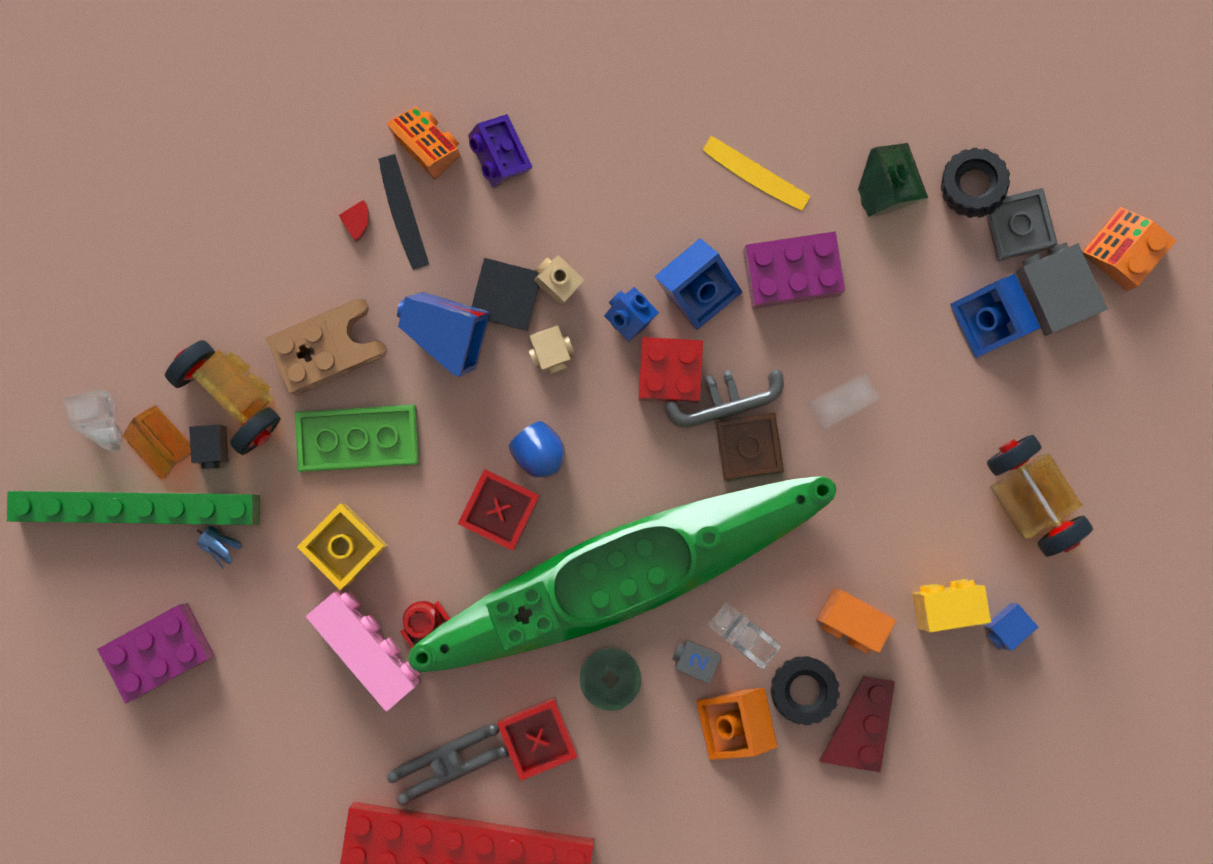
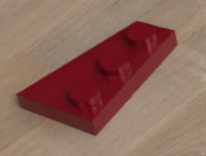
M868 676L862 677L844 716L832 734V739L819 759L820 762L881 772L895 685L894 681Z

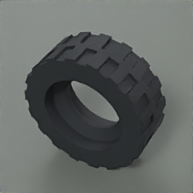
M978 147L970 150L964 149L961 153L952 156L951 161L947 162L941 182L942 197L948 203L947 206L951 210H955L959 215H965L968 218H981L986 214L990 215L994 213L996 208L999 209L1006 198L1010 185L1009 169L1006 168L1005 161L1001 160L995 152L992 153L985 148L978 149ZM969 170L983 171L990 179V188L980 196L966 194L960 186V179L964 173Z
M797 656L783 662V665L775 671L776 674L771 680L772 688H770L772 701L786 719L799 725L818 724L824 718H828L833 709H836L838 705L837 699L840 697V692H838L839 682L835 677V673L824 662L810 656ZM802 675L813 677L820 687L819 697L810 705L797 704L790 695L792 682Z

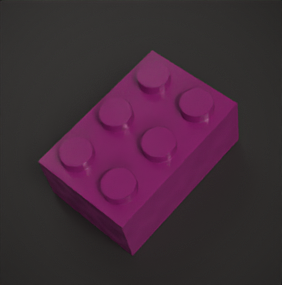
M836 231L747 244L743 249L752 309L841 296L845 292Z
M188 603L173 607L97 649L125 703L144 696L215 657Z

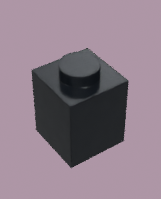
M218 424L189 427L191 463L201 464V469L220 468V463L229 462L226 426Z

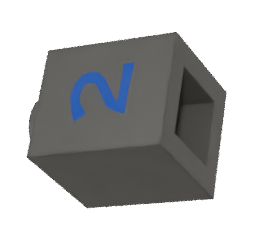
M686 639L684 645L678 643L672 660L676 661L675 669L710 683L722 655Z

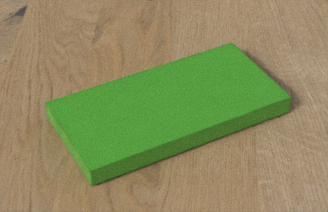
M415 404L295 412L298 472L419 465Z

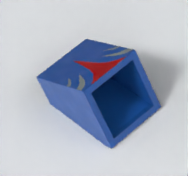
M425 292L407 296L400 302L397 317L400 318L398 327L454 376L461 377L476 369L490 312Z

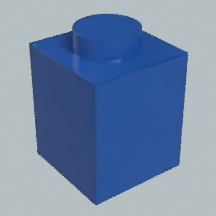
M1010 603L991 620V623H987L984 626L989 631L987 638L997 649L1003 648L1008 651L1015 649L1039 628L1023 608L1016 603Z

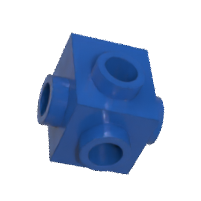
M633 287L626 294L620 291L609 301L612 307L604 317L629 342L643 331L659 312L642 293Z

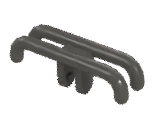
M731 370L723 371L724 382L727 385L730 402L724 404L718 393L716 380L712 375L706 376V383L714 407L685 414L679 410L678 404L675 401L670 400L665 405V411L670 421L677 426L685 428L761 407L773 402L782 393L784 387L783 374L780 370H773L768 376L770 386L767 391L740 399Z
M494 723L485 725L391 770L387 774V780L390 783H396L405 776L429 765H432L436 775L402 792L397 797L398 804L405 806L426 793L494 761L507 758L509 752L506 746L496 747L466 762L463 761L459 752L488 737L496 736L499 733L498 725Z

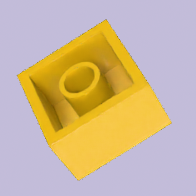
M340 503L297 546L339 590L346 589L388 547L345 503Z
M961 579L950 581V587L944 588V585L938 584L920 586V592L912 593L917 626L920 630L936 632L991 623L985 585L975 584V580Z

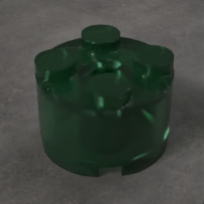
M605 646L596 649L589 654L581 667V690L586 699L601 710L615 711L622 709L630 704L639 693L641 687L639 665L628 651L620 647ZM609 670L614 671L615 676H619V680H614L611 686L607 685V680L602 679V676H606Z

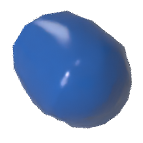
M543 421L535 422L522 430L509 444V450L514 460L534 478H547L555 475L564 464V444L558 434Z

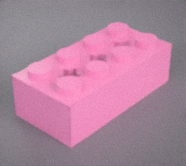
M344 590L333 592L305 617L387 712L421 682L418 678L420 672L412 669L409 661L404 662L398 654L401 651L398 645L390 637L385 639L378 631L381 629L380 624L372 615L365 616L359 608L362 605L361 602L351 591L348 593Z

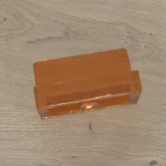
M156 405L133 417L122 435L124 440L160 479L167 477L174 465L191 455L190 442Z

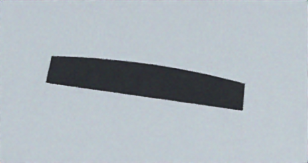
M392 154L379 158L381 175L391 214L412 269L429 265L396 155Z

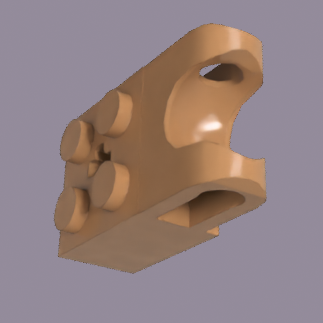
M358 298L266 337L290 394L298 396L381 359L387 354L385 344L380 341L374 340L369 343L358 344L352 339L351 329L354 323L365 317L369 311L365 299ZM307 349L314 351V354L310 355L312 360L309 362L303 358V354Z

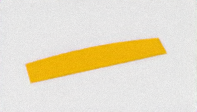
M710 136L702 149L717 162L748 183L801 211L811 197L713 136Z

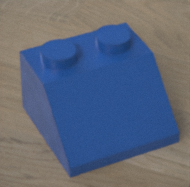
M701 238L654 276L666 295L696 330L701 328L742 293L741 288L719 253Z
M1015 274L997 280L950 304L975 358L1041 328Z

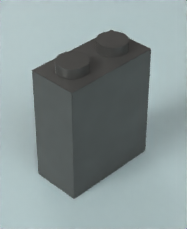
M1067 242L1050 249L1051 255L1042 259L1039 254L1022 261L1024 266L1016 271L1044 336L1108 310L1079 243L1068 247Z

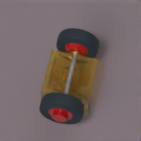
M200 340L177 354L174 361L167 368L165 378L175 388L183 387L196 379L234 419L239 420L241 427L231 439L230 444L240 455H245L257 446L260 447L266 443L281 420L272 408H264L274 399L268 393L271 387L260 376L257 377L253 373L250 374L247 371L250 365L238 354L235 355L232 351L226 353L221 350L215 352L209 343L205 340Z
M1029 435L1017 442L1015 439H1012L999 447L1000 452L987 461V465L995 476L1009 470L1015 471L991 485V490L1022 538H1032L1049 526L1052 527L1050 532L1038 541V546L1046 557L1056 555L1062 551L1066 553L1081 544V540L1093 531V527L1084 515L1064 522L1062 518L1083 505L1050 453L1039 455L1028 462L1042 448L1034 435Z

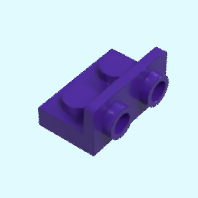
M508 114L478 123L468 134L470 148L476 153L482 165V173L489 180L492 188L499 186L503 180L529 172L533 168Z

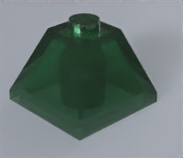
M908 143L879 146L870 150L858 187L861 204L868 217L883 215L928 198Z

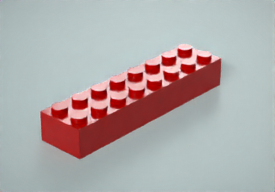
M354 802L348 810L340 864H591L594 838Z

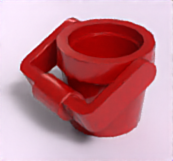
M417 601L405 610L402 618L404 629L400 633L412 649L416 645L412 638L422 640L442 625V616L446 622L451 617L439 601L435 604L428 601Z

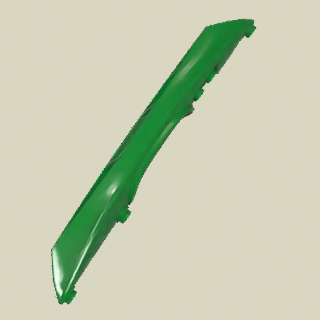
M825 476L792 479L696 501L614 528L537 565L440 625L410 650L408 656L409 664L412 669L420 673L454 669L543 648L626 621L701 586L791 532L834 500L837 492L836 485ZM525 606V610L531 609L532 615L529 616V622L524 623L523 619L519 620L517 618V614L520 612L519 607Z

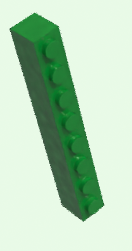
M8 491L7 522L259 525L260 495L54 491Z

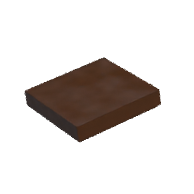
M775 413L715 421L724 481L784 472Z

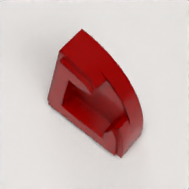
M364 200L338 215L355 242L364 235L369 222V209Z

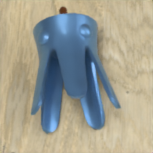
M212 525L204 532L199 529L197 530L201 534L197 545L206 553H210L222 568L223 565L215 554L229 564L232 562V558L229 556V551L219 542L235 549L242 548V545L239 544L240 541L221 534Z

